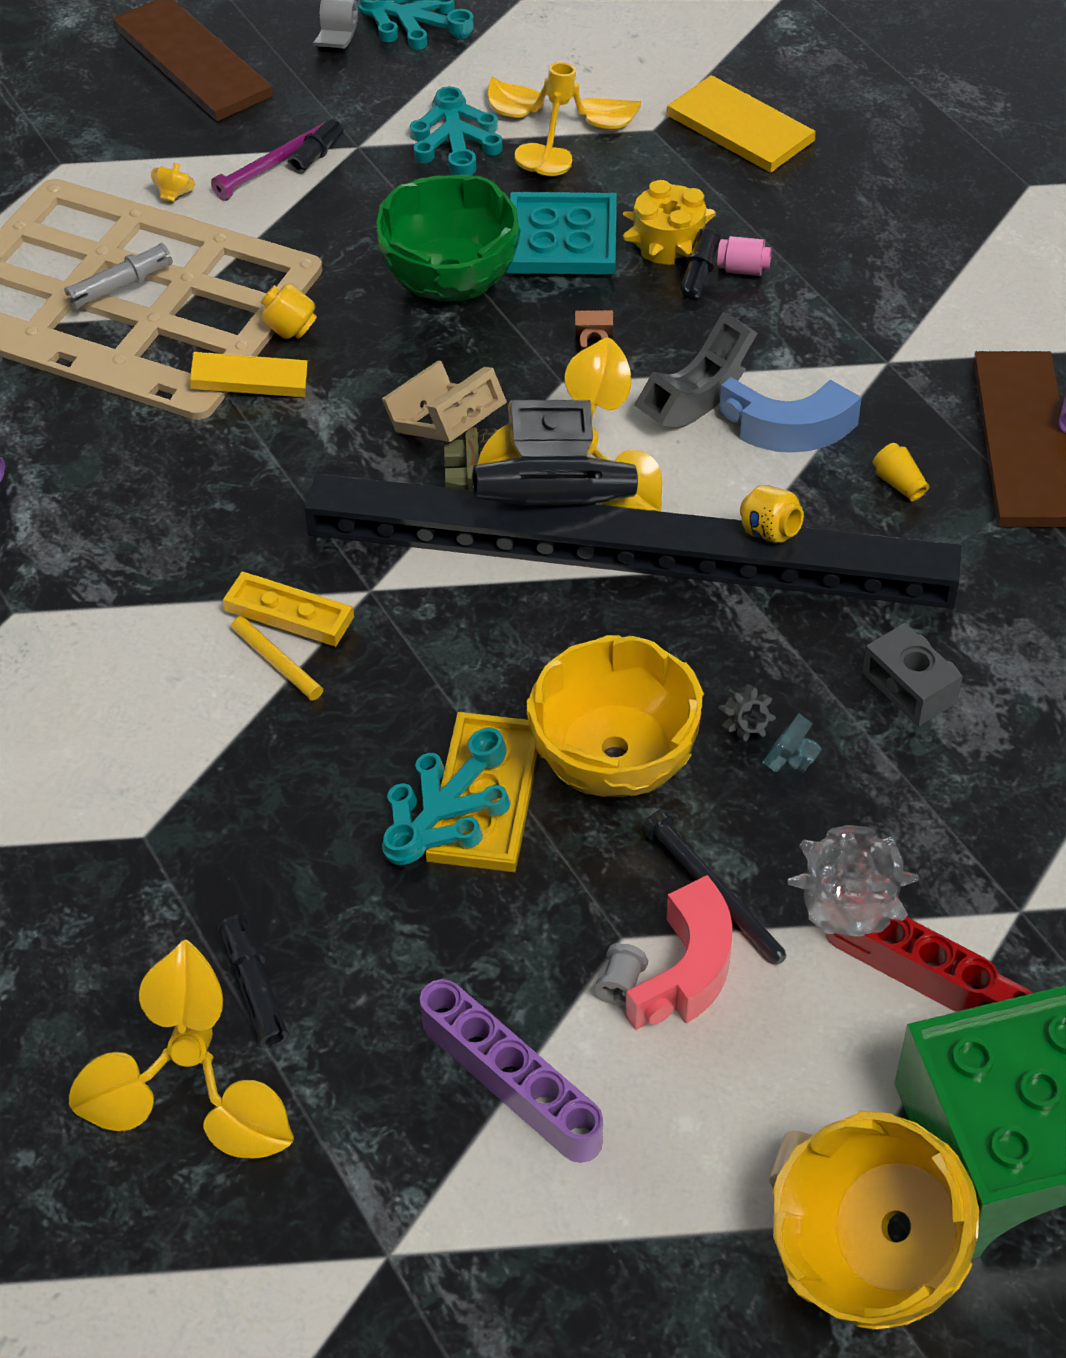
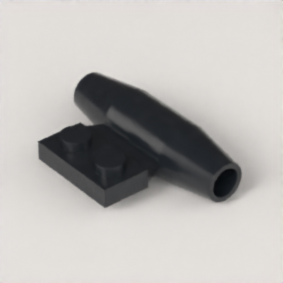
M511 400L508 404L510 444L513 445L519 457L474 465L472 469L471 482L474 498L520 506L591 505L634 497L638 487L637 469L634 464L586 456L593 440L590 400Z

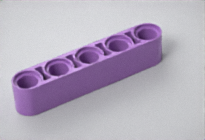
M440 979L430 982L423 988L420 995L423 1029L434 1042L564 1157L572 1162L584 1163L598 1156L603 1144V1116L599 1107L454 982ZM440 1008L451 1009L444 1013L435 1012V1010ZM473 1037L484 1038L483 1041L476 1043L468 1041V1039ZM509 1066L519 1068L516 1072L511 1073L503 1072L501 1069ZM544 1096L555 1099L551 1103L546 1104L535 1101L539 1097ZM583 1127L589 1129L591 1132L584 1135H577L572 1133L571 1130L574 1128Z

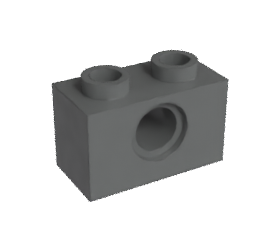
M906 623L866 645L862 673L918 727L957 704L963 676L952 662L946 661L931 647L924 636L917 634Z

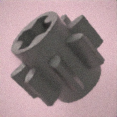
M748 684L745 687L744 693H737L732 689L728 690L730 698L726 705L718 707L727 717L722 727L729 732L737 729V737L743 741L748 740L750 733H758L764 737L766 735L764 728L769 721L776 719L774 715L769 713L767 708L772 698L766 694L757 697V688ZM752 708L751 715L746 714L742 718L743 711H750Z

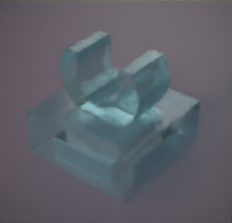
M798 713L777 739L763 760V763L777 772L788 760L794 769L804 773L809 764L814 762L822 750L816 742L804 738L813 723Z

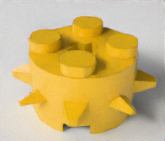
M657 180L651 182L649 189L645 190L636 199L634 212H623L625 217L634 221L633 227L623 234V238L625 241L636 244L641 249V256L645 259L659 264L672 265L675 264V258L687 257L689 254H692L699 229H703L705 224L716 213L712 209H706L704 194L700 189H689L680 185H671L665 180Z

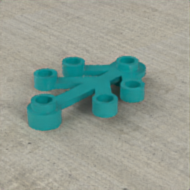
M357 0L359 12L368 17H373L377 23L379 39L381 41L393 42L398 38L397 24L390 21L387 14L398 17L407 32L408 46L415 50H420L427 46V32L421 29L416 21L447 28L451 35L457 39L469 37L474 28L473 14L466 9H455L454 0ZM436 9V11H437L438 13H441V14H437V13H433V12H429V11Z
M447 86L437 90L432 101L433 109L419 120H415L410 124V137L417 142L414 145V158L417 162H431L435 158L434 149L447 138L450 139L452 152L448 156L449 172L452 175L473 176L477 169L476 155L473 151L466 149L464 136L482 144V151L486 155H498L503 150L502 137L495 133L498 130L497 116L494 113L483 112L467 105L462 91L456 87ZM459 115L477 122V127L460 120ZM445 117L446 122L431 134L430 127Z
M483 728L476 731L470 737L468 747L472 756L442 790L440 789V779L444 775L445 768L439 755L436 753H426L417 759L415 767L421 778L424 810L413 822L411 811L417 804V798L412 787L401 783L389 790L387 798L393 809L394 824L384 834L382 849L386 858L391 863L397 865L412 863L418 860L427 848L456 841L463 848H471L479 844L483 838L480 825L473 817H463L454 825L432 829L439 820L484 809L491 816H499L508 811L511 802L506 789L500 785H493L486 788L483 792L460 797L485 768H494L503 762L507 747L502 734L497 729ZM407 796L404 800L398 801L400 798ZM501 798L499 801L491 803L494 799ZM468 830H473L471 833L467 835H462L464 832Z

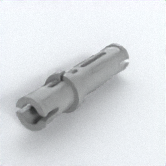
M160 243L136 256L129 254L125 256L123 262L70 287H65V295L71 296L67 299L76 310L80 306L133 281L137 283L144 281L146 275L165 266L172 265V257H166L170 252L164 243Z

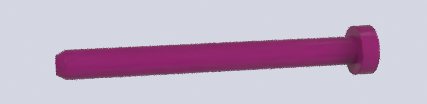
M325 122L228 176L219 174L211 179V186L214 193L221 200L228 199L233 195L234 188L286 160L291 153L303 144L304 137L308 133H315Z

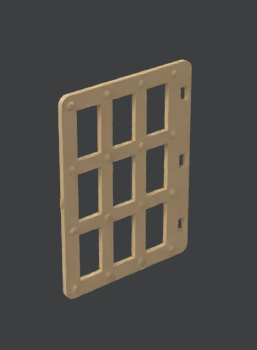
M50 179L43 182L0 228V284L48 299L29 321L0 312V357L190 419L202 420L213 414L229 392L190 389L191 373L141 358V355L158 335H162L219 354L257 357L276 333L261 320V313L265 306L260 301L266 293L208 276V274L224 255H228L285 272L287 274L276 287L281 289L286 284H293L306 294L321 275L322 262L319 257L64 180ZM58 204L116 221L99 242L41 225V222ZM140 229L200 247L184 268L176 265L165 266L145 276L146 280L168 286L150 308L107 294L78 308L134 326L116 349L54 330L72 308L67 299L71 296L65 295L64 288L70 287L104 271L106 268L123 262L125 256L129 254L138 255L123 249ZM23 242L82 260L65 281L5 263ZM192 294L255 313L238 335L174 316ZM59 358H62L73 363L70 367L58 364L56 362ZM161 390L173 395L171 400L155 394Z

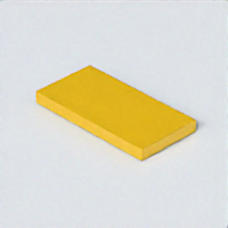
M712 75L667 105V116L770 173L815 141V130Z
M458 712L440 789L444 788L472 756L468 747L470 737L480 729L495 728L502 734L507 747L503 762L497 767L485 768L460 797L483 792L486 788L493 785H500L506 789L511 805L507 812L499 816H491L484 809L439 820L432 829L454 825L463 817H473L480 825L483 838L479 844L471 848H463L459 846L457 841L427 848L426 861L516 872L539 755L530 732L528 720ZM501 798L494 799L491 803H495ZM468 830L464 832L462 835H467L471 833L473 830Z

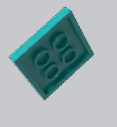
M511 192L510 200L517 208L520 238L516 254L506 273L615 274L617 193Z

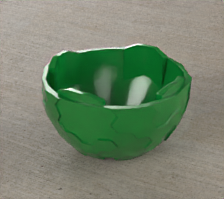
M462 174L422 177L399 185L379 205L380 208L376 221L378 244L376 245L384 264L398 282L418 297L451 303L480 296L490 286L496 285L509 269L516 254L520 238L517 208L508 196L499 189L496 183L484 177Z

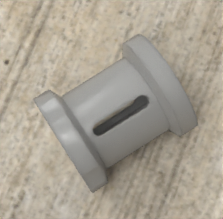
M614 943L610 945L606 954L609 962L604 976L598 978L594 989L595 993L605 1002L616 1006H626V991L635 987L639 974L645 971L649 960L646 954L638 947L631 944Z

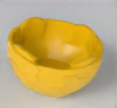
M607 635L603 638L571 646L548 662L534 684L530 697L527 699L528 724L535 747L541 758L548 762L557 776L566 784L585 794L602 797L635 796L649 793L659 788L685 766L691 756L690 752L699 731L702 696L704 693L695 672L690 666L663 650L655 642L635 636ZM611 747H618L626 751V753L620 757H610L604 751Z
M858 1111V1114L826 1125L803 1143L796 1145L777 1176L772 1191L774 1197L773 1238L787 1272L788 1283L800 1297L810 1303H814L836 1319L854 1323L857 1327L871 1329L907 1325L933 1313L960 1288L972 1267L971 1260L978 1239L979 1207L973 1182L960 1158L951 1147L916 1122L892 1115V1113ZM905 1213L911 1223L910 1233L905 1240L894 1242L888 1234V1223L894 1215Z

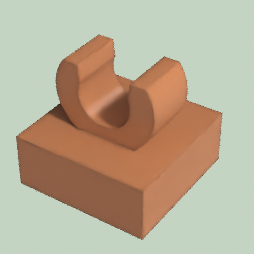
M613 310L575 311V336H580L581 350L587 348V341L590 337H598L602 340L603 338H608V336H613Z

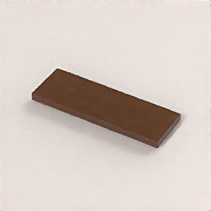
M154 0L112 18L114 28L216 121L227 118L273 96L272 85L174 0Z
M975 351L973 363L998 527H1066V433L1059 426L1062 408L1051 351Z

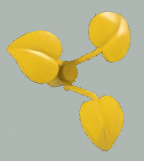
M555 62L549 66L548 78L544 79V86L541 92L528 87L505 83L492 76L489 81L487 95L489 104L494 111L504 116L520 118L528 115L530 111L538 112L543 107L544 98L547 94L549 101L553 103L546 146L538 143L523 144L516 149L514 155L515 162L521 168L546 176L562 175L572 165V155L568 150L552 147L559 105L568 104L569 100L574 96L578 113L586 115V121L589 124L606 129H620L632 121L641 107V101L607 98H585L581 100L579 94L580 84L575 83L576 68L565 62Z
M603 338L580 351L572 358L566 368L564 378L569 395L574 400H590L592 419L597 405L602 409L614 411L626 401L631 389L630 368L623 351L611 338ZM509 424L496 431L486 442L480 453L477 465L519 457L513 445L510 444ZM592 427L593 440L586 455L591 453L596 458L610 460L596 448L599 438L597 431ZM626 450L621 452L615 461L636 466L638 475L636 495L602 503L607 506L661 511L662 475L657 462L643 451Z
M181 941L168 955L151 967L139 989L140 1005L147 1017L161 1027L175 1026L167 1048L163 1050L161 1056L150 1068L142 1074H139V1068L135 1059L127 1053L112 1052L93 1059L81 1070L74 1080L69 1094V1107L76 1115L101 1128L112 1131L134 1129L148 1118L154 1104L153 1092L145 1082L151 1080L169 1060H173L176 1064L184 1067H191L201 1063L203 1065L209 1099L216 1106L207 1114L204 1120V1131L213 1145L222 1152L239 1158H262L276 1154L289 1147L294 1139L285 1106L276 1092L262 1082L242 1080L227 1087L222 1098L218 1094L212 1067L213 1055L207 1050L213 1036L212 1027L218 1021L223 1009V993L212 967L202 953L190 941Z

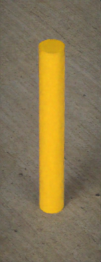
M239 616L232 622L231 628L310 700H316L321 696L323 688L243 616Z

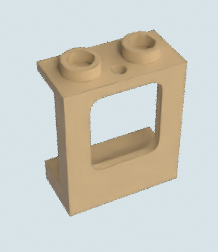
M442 361L435 362L382 398L397 433L446 442L453 441L507 403L493 368L483 367L461 383L455 384L450 383ZM421 401L424 402V406L422 408L420 407ZM430 414L434 424L417 421Z

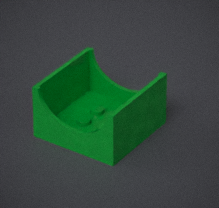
M1066 985L907 1024L894 1084L908 1119L918 1123L931 1134L947 1143L958 1155L973 1182L979 1207L978 1239L972 1258L980 1257L992 1241L1014 1226L1042 1213L1066 1206Z

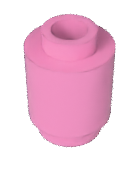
M730 236L729 240L720 239L717 268L726 269V273L761 276L763 269L769 270L771 247H765V239Z

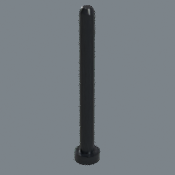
M662 809L649 816L642 826V832L650 840L659 839L696 880L708 875L724 897L731 919L772 963L781 964L787 957L785 949L671 827L674 820L670 814Z

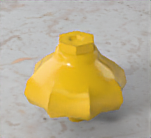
M173 163L172 169L160 166L151 171V179L161 194L160 199L166 202L174 203L179 195L191 191L195 186L193 178L179 171L180 164Z

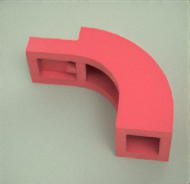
M708 875L668 894L667 921L679 936L687 951L683 958L669 970L626 991V1017L635 1030L649 1023L658 1024L664 1021L674 1010L678 1011L687 1024L702 1014L715 1001L725 984L730 965L732 921L724 897Z

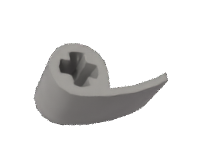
M321 0V31L315 41H313L314 46L346 48L354 35L358 20L356 0Z

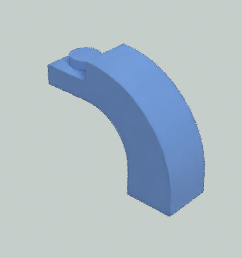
M730 377L721 385L719 413L741 426L740 440L748 444L777 452H806L829 446L845 437L857 427L862 397L829 380L809 397L796 401H779L765 397Z

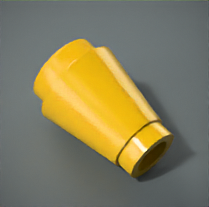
M891 443L880 450L874 457L872 464L876 468V475L908 497L910 501L918 500L929 489V484L925 481L906 447H900L897 443Z

